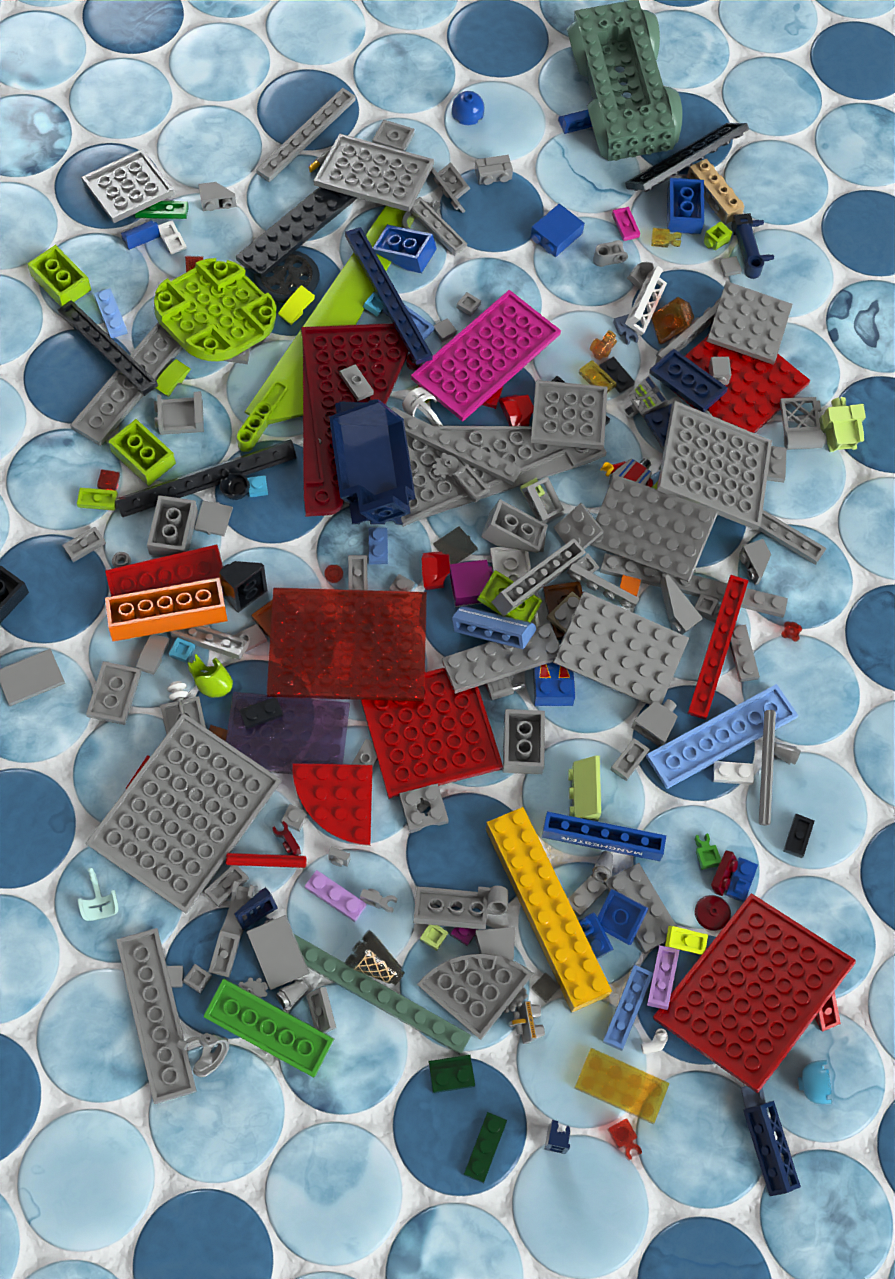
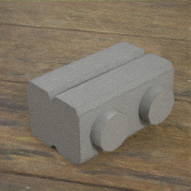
M509 155L475 160V173L479 185H490L493 182H507L511 180L513 168Z

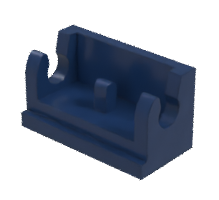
M552 1120L548 1126L544 1150L566 1154L570 1149V1144H568L570 1127L566 1126L565 1131L557 1132L559 1128L558 1121Z

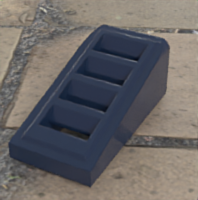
M265 887L235 912L234 915L241 929L244 930L278 909L272 894Z

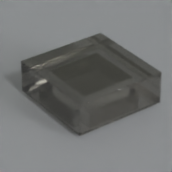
M546 972L531 987L545 1003L561 988Z

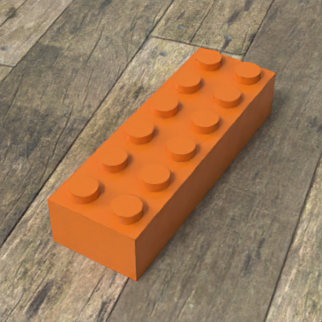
M220 578L105 598L108 628L112 642L228 621Z

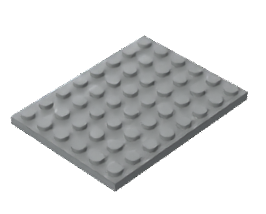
M183 713L88 839L86 845L187 914L226 860V854L232 852L282 780Z

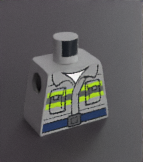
M647 376L628 395L632 405L626 408L625 412L630 419L638 413L644 419L645 415L670 404L651 377Z

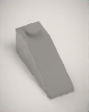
M667 574L660 580L668 620L673 631L683 635L703 618Z

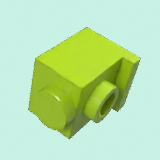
M720 221L706 231L704 236L706 247L713 248L716 251L724 244H728L732 231Z

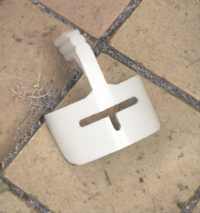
M418 387L405 397L402 404L405 413L415 417L417 407L421 406L437 426H443L433 410L424 403L427 399H433L434 402H437L431 393L423 387Z

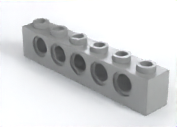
M572 539L500 592L492 601V604L503 617L570 568L572 563L575 564L586 553L585 550L575 539Z

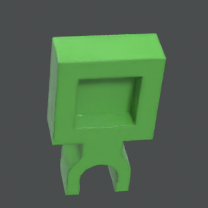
M705 834V841H701L699 835H696L695 842L699 847L696 849V855L701 869L718 867L721 858L716 845L710 846L709 834Z

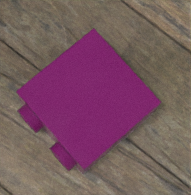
M487 560L450 564L449 577L455 607L482 604L477 599L493 573L492 567L488 566Z

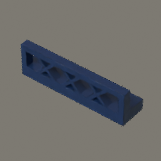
M774 1101L743 1109L769 1196L786 1194L800 1188L801 1185ZM766 1108L769 1109L770 1118H769V1116H768V1113H767ZM781 1153L783 1154L784 1162L782 1161ZM788 1175H789V1177H790V1180H791L792 1185H790V1183H789Z

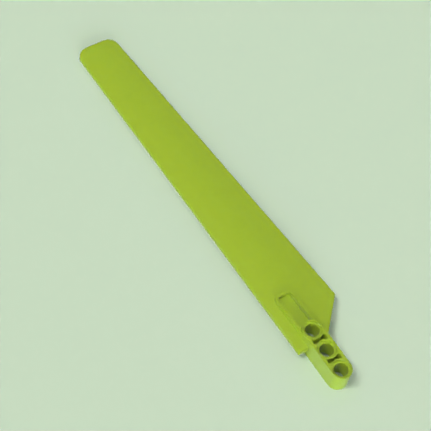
M385 206L366 234L371 246L375 245L387 225L401 227L402 218L407 211ZM415 216L407 219L409 228L412 227L416 220ZM354 253L303 327L357 324L365 310L363 308L364 303L375 290ZM376 253L385 271H387L391 261ZM301 330L245 410L249 417L237 433L238 448L243 452H249L254 448L269 424L303 416V344Z

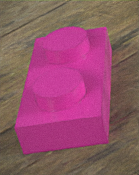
M625 207L613 210L612 216L623 241L639 238L640 231L630 208Z

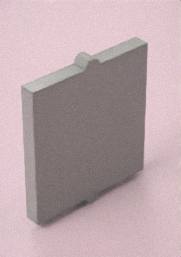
M203 500L194 530L206 532L208 535L225 536L233 507L222 505L219 502L213 503Z

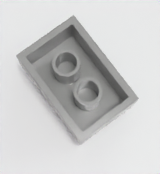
M158 495L147 542L149 555L165 557L189 551L198 512L195 500Z
M505 709L503 773H543L545 711Z

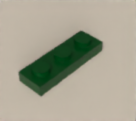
M487 1112L464 1176L484 1184L507 1123L506 1119Z

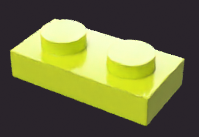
M668 926L665 947L702 955L706 951L708 935Z

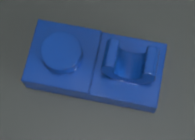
M739 857L737 869L732 874L730 886L725 895L744 903L758 864Z
M591 913L579 920L596 959L614 950L595 913Z

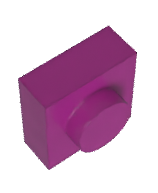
M454 927L450 936L468 946L475 936L476 930L479 929Z

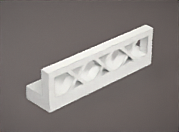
M656 266L648 273L625 322L626 325L641 336L645 333L667 284L659 278L663 270L659 266ZM656 283L660 285L659 289H655ZM651 294L654 300L653 302H649ZM645 307L647 308L648 314H643ZM641 320L642 327L638 326L635 323Z

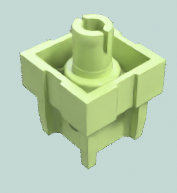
M835 398L831 401L832 407H828L824 415L819 418L821 430L826 434L829 451L857 449V444L864 441L862 421L866 418L864 404L846 406V398Z

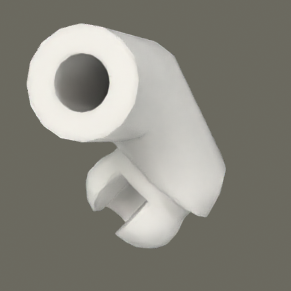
M662 1028L656 1030L652 1042L641 1044L642 1053L648 1054L662 1051L668 1040L666 1030Z

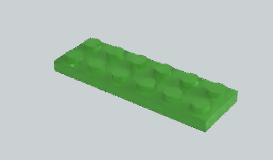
M227 979L222 980L203 1016L313 1078L318 1073L335 1039Z

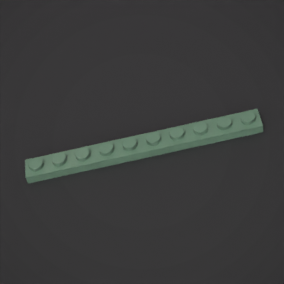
M295 935L308 968L454 1052L462 1054L471 1038L469 1033L369 976L356 971V969L353 970V967Z

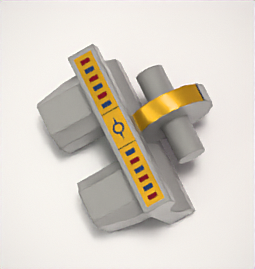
M524 1001L520 1007L517 1006V1012L513 1013L514 1020L509 1022V1027H516L517 1034L522 1036L523 1044L530 1043L544 1036V1026L535 1025L534 1018L541 1016L540 1005L531 1004V1001Z

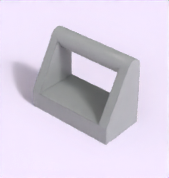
M548 477L522 489L537 520L544 521L564 510ZM542 483L556 509L548 514L535 487Z

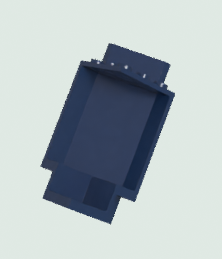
M379 399L370 400L368 403H335L336 414L330 416L329 420L340 498L349 503L352 524L370 521V524L385 525L386 521H394L395 525H402L401 517L411 514L409 501L416 499L404 419Z

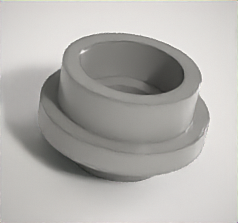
M118 552L113 556L112 564L114 568L130 565L131 558L125 552ZM121 560H124V561H125L124 563L119 564V561H121Z

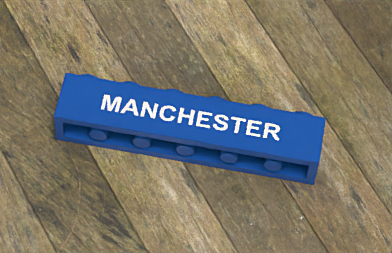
M547 811L541 838L660 862L664 855L667 835Z

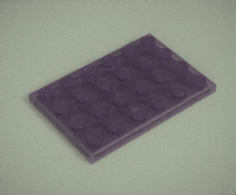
M233 692L226 742L272 773L293 774V763L343 764L350 703ZM277 697L283 717L246 729L239 709Z

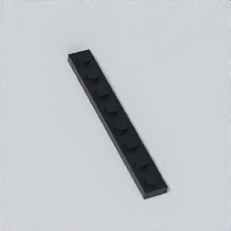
M72 300L58 309L59 315L143 396L158 386L157 381Z

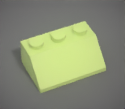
M592 756L573 762L572 769L568 770V780L572 781V787H569V799H572V806L569 807V816L598 822L601 815L600 756Z

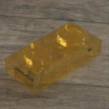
M593 360L579 369V374L590 385L608 387L607 393L616 387V382Z

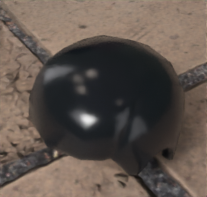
M229 473L225 479L220 480V490L225 497L231 500L242 499L249 492L250 482L241 473Z

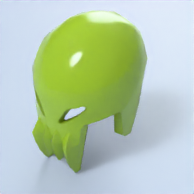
M195 654V660H192L193 663L188 662V670L202 694L210 698H220L231 691L233 687L231 675L217 658L212 660L214 666H206L197 654Z

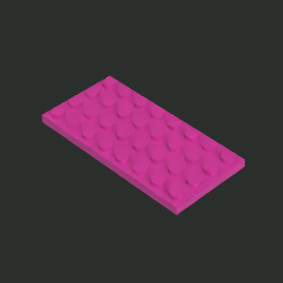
M508 290L434 354L432 360L425 362L411 374V380L431 393L439 403L463 422L561 334V330L512 291Z

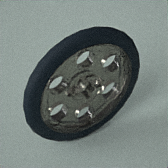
M294 251L282 262L285 263L283 266H276L270 271L274 274L273 276H264L261 279L254 274L255 285L264 294L269 293L274 301L279 303H286L295 291H290L289 288L293 286L299 288L302 285L312 293L317 287L320 278L318 266L313 259L299 251ZM295 263L302 264V266L299 268H296L293 265ZM301 276L309 277L307 280L299 279ZM273 285L280 286V288L277 290H274L271 287Z

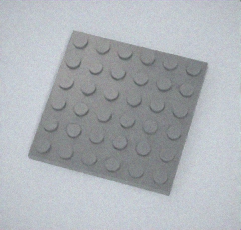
M675 401L671 407L657 491L714 509L722 517L758 530L761 527L772 440Z

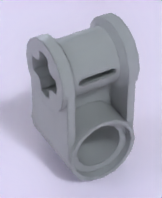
M616 240L597 245L593 257L594 264L603 267L626 261L628 254L624 252L623 242Z

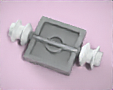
M181 681L172 682L167 688V691L172 692L169 695V699L176 702L160 705L166 735L183 713L206 728L199 696L185 699L188 696V692L184 691L187 685Z

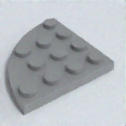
M470 954L450 959L435 967L417 985L481 1040L534 973L525 966L506 957L492 954Z

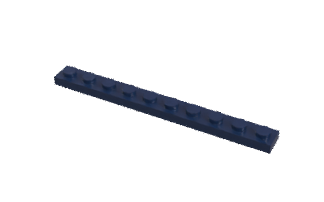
M358 227L345 231V237L415 364L418 365L432 360L433 355L362 228Z

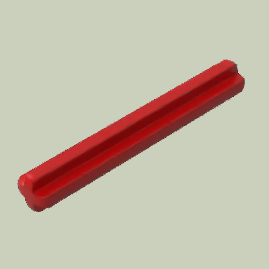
M227 853L226 865L305 868L307 858L306 856Z

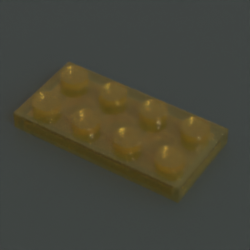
M590 1048L574 1089L654 1124L670 1083Z

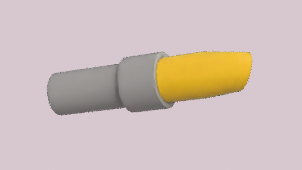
M327 150L315 159L309 166L310 173L323 164L330 150Z

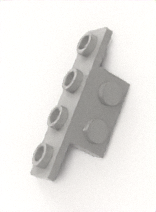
M451 162L438 173L432 167L429 174L433 173L435 175L433 179L438 186H443L442 192L445 196L452 198L453 201L450 203L456 210L460 209L464 213L465 209L457 199L471 188Z

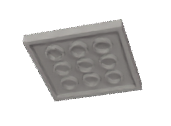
M142 149L82 177L83 183L113 223L175 195L174 189Z
M726 281L707 342L774 365L792 304Z
M536 380L531 443L603 450L608 387Z

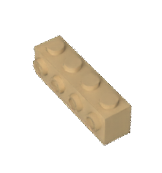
M704 159L689 167L687 178L704 180V199L724 224L732 222L734 215L743 213L745 206L742 200L735 195L733 189L718 174L713 164Z

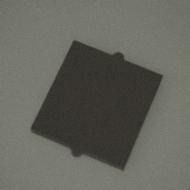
M460 526L433 543L439 552L442 551L443 554H449L450 564H457L478 550L477 546L471 541L470 536H467Z

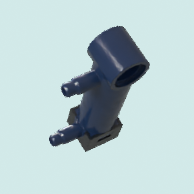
M751 213L738 214L733 217L731 223L732 232L738 240L745 265V275L748 278L756 279L761 275L764 262L774 260V255H760L752 227L764 225V220H752Z

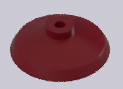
M708 895L697 902L695 917L703 928L717 931L723 929L729 922L731 910L723 898L716 895Z

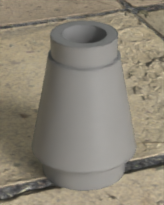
M774 742V755L789 765L790 763L795 765L801 750L797 749V746Z
M604 851L592 869L596 880L606 882L612 877V853Z
M303 980L297 981L279 989V992L276 994L277 1000L283 1008L291 1007L308 991V987Z

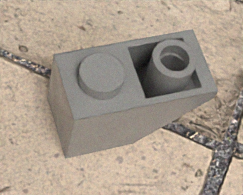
M217 182L199 184L203 211L237 207L235 193Z
M764 539L743 545L739 554L742 564H745L747 574L755 585L759 584L771 556Z

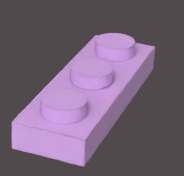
M317 870L305 885V889L354 922L367 906L365 902Z
M659 945L647 1003L648 1006L668 1010L680 950Z

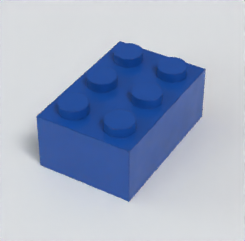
M670 178L667 188V232L701 234L704 225V180Z

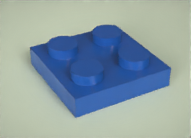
M611 889L597 918L606 933L631 945L649 908Z

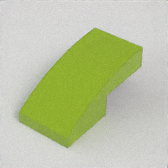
M175 359L156 380L158 383L156 389L169 397L177 384H182L191 368Z

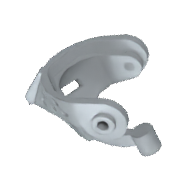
M205 1033L201 1037H191L186 1041L180 1039L177 1047L184 1051L192 1044L200 1043L203 1046V1053L193 1068V1073L198 1077H206L215 1071L229 1050L228 1038L226 1037L223 1038ZM218 1044V1047L216 1048L215 1052L211 1053V1050L214 1047V1045Z

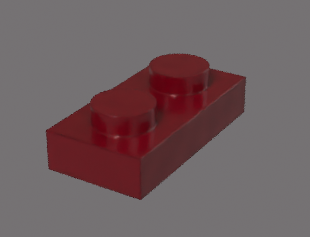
M725 851L711 883V887L717 895L723 896L725 890L729 888L731 875L738 866V861L731 851Z

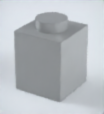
M711 357L708 366L709 374L722 384L728 385L731 378L729 357Z

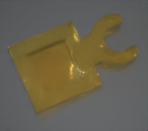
M653 228L651 246L668 248L669 244H672L675 247H680L681 240L676 239H681L682 233L675 232L670 234L669 229Z

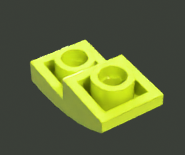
M301 285L283 305L278 315L292 325L303 315V310L315 299V295Z

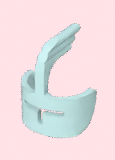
M88 868L96 898L94 900L78 899L83 919L94 921L115 915L118 912L115 890H112L108 896L101 897L97 876L93 868ZM109 902H110V904H107V905H105V906H102V912H100V908H99V907H97V908H89V907L99 906V905H103V904H106V903H109Z

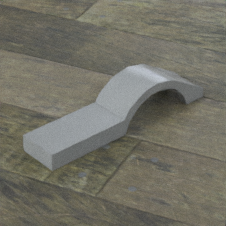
M234 881L229 910L218 936L209 973L230 978L239 942L244 931L241 929L234 913L253 897L255 886L250 885L247 888L239 886V882Z

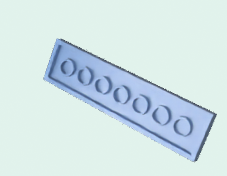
M775 684L646 755V758L666 789L714 764V762L763 737L764 712L766 710H774L776 712L775 730L796 719L798 714L778 685Z

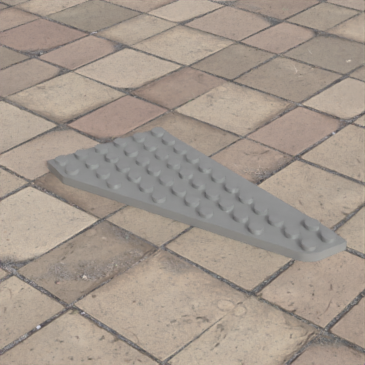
M435 426L522 468V472L513 486L469 465L490 489V493L483 498L519 487L535 478L540 480L605 457L607 453L605 449L531 443V426ZM406 435L416 499L409 501L411 514L401 517L403 527L420 519L474 502L453 477L446 475L445 478H442L441 475H434L433 471L435 469L432 465L437 464L435 459L442 457L443 452ZM458 460L459 468L467 465V463Z

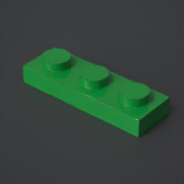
M160 201L135 213V217L187 219L188 201Z

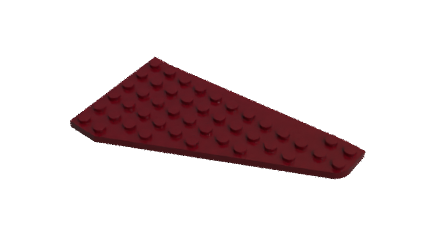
M393 323L301 327L303 344V501L305 517L333 515L343 507L345 501L340 498L329 417L336 414L335 403L338 402L368 403L370 400L379 399L387 405L409 353ZM355 364L374 391L372 396L360 401L356 400L339 375L341 370Z

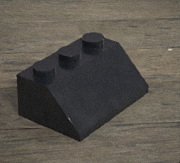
M234 561L223 566L219 572L223 596L238 613L268 591L265 568L262 563Z

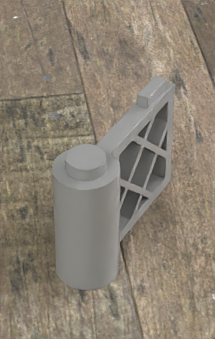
M816 397L780 399L784 447L787 450L822 448L826 444L827 438L820 427L818 413L821 412L820 400L817 401ZM804 403H812L813 409L808 412L802 405ZM785 404H792L796 409L791 413L786 409ZM798 410L806 415L802 421L794 415ZM808 417L815 422V427H809L804 423ZM790 418L799 424L796 428H788Z

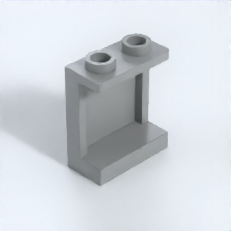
M201 391L194 392V398L162 399L161 394L157 395V401H154L155 412H158V417H155V428H159L160 435L204 432Z

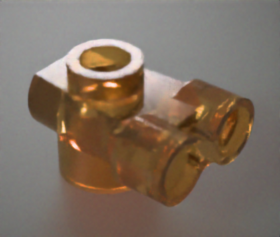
M608 330L602 340L596 338L592 342L590 351L593 352L596 359L607 358L611 348L617 343L616 335L612 331Z

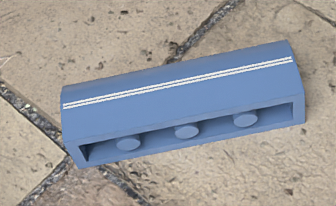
M466 606L460 607L452 617L454 632L520 649L525 648L536 631L534 623L506 616L503 617L502 615Z

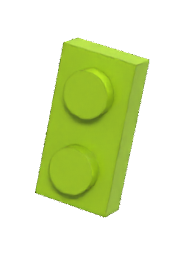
M80 488L77 506L78 508L115 511L118 493L114 490Z

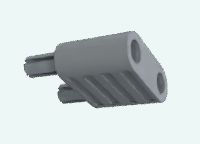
M509 676L485 684L491 701L512 695L514 691L525 688L524 682L512 685Z

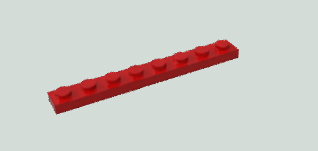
M734 575L729 577L687 713L689 715L704 720L707 719L749 581L747 579Z

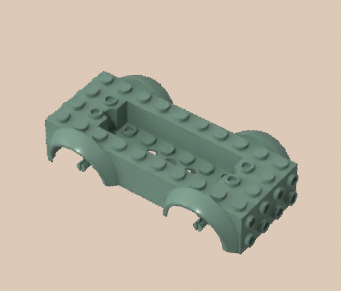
M628 0L575 10L574 23L567 28L579 74L588 79L593 100L587 105L601 156L608 161H617L624 158L672 150L678 142L681 132L682 104L679 93L671 87L663 86L656 62L660 45V31L656 15L648 10L641 9L639 0ZM621 66L625 70L618 73L615 71V68ZM625 82L627 83V85H621L619 83ZM624 92H629L632 96L630 98H624L622 94Z

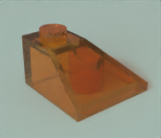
M677 297L653 313L651 319L659 344L662 345L690 326L694 319V314L689 302Z

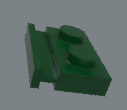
M471 1055L428 1062L433 1093L475 1087Z

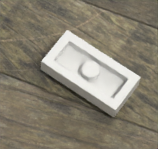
M716 761L713 764V782L752 785L754 783V764Z

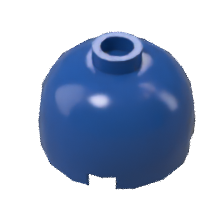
M473 91L459 93L452 104L451 113L453 118L459 120V123L462 125L478 123V120H482L485 107L483 99Z

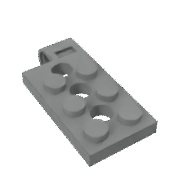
M417 886L413 923L486 930L487 914L501 915L507 912L508 890L503 886H493L491 888L478 887V892ZM436 904L439 905L440 908H432L431 905ZM457 906L461 909L453 910L451 907ZM478 908V909H480L481 911H480V912H474V911H472V909Z

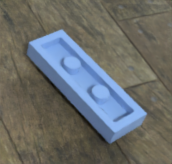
M111 288L94 293L110 337L115 338L128 334Z

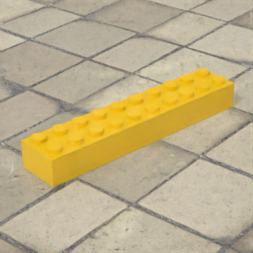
M524 807L488 821L485 830L571 1012L573 1013L609 997L612 990Z

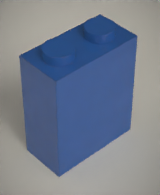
M559 203L532 226L530 238L542 246L546 252L557 257L583 234L585 223Z

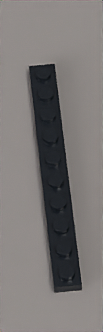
M290 439L116 498V502L123 518L155 507L158 495L181 498L220 485V480L225 479L229 473H241L246 476L296 459L297 455L293 442Z

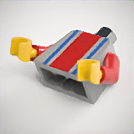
M643 458L640 463L634 459L616 464L605 462L600 469L607 472L605 474L607 477L611 474L609 485L615 474L649 487L653 486L652 472L649 470L651 462L646 458Z

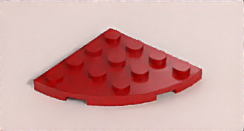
M293 763V778L296 791L310 817L322 829L339 839L353 844L371 846L373 765Z

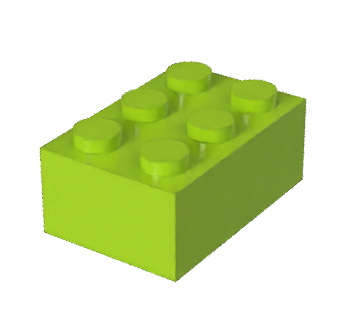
M54 245L27 263L31 277L60 307L71 300L75 302L91 291L88 277L57 245Z
M137 419L108 441L111 452L148 487L176 464L174 453Z

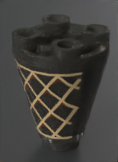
M368 930L362 937L363 942L358 941L352 949L354 954L351 953L344 964L375 979L396 985L405 972L377 935Z

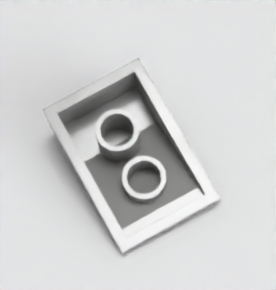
M499 499L489 513L481 537L497 546L538 553L548 525Z

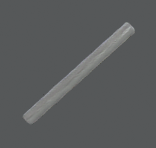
M766 710L764 712L759 824L764 826L770 825L776 720V712L774 710Z

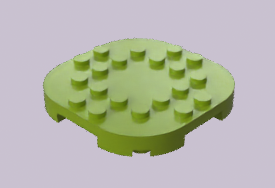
M209 258L198 261L194 269L172 281L168 278L164 280L155 292L154 314L159 324L184 350L202 360L224 361L231 359L264 340L270 335L275 326L276 304L269 293L264 294L245 275V269L230 260L223 262L216 261L217 258Z

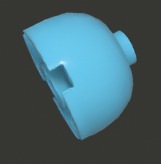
M818 1060L807 1064L803 1069L802 1077H798L799 1090H804L806 1098L816 1104H832V1099L827 1097V1095L832 1094L829 1069H824V1065L828 1064L827 1060Z

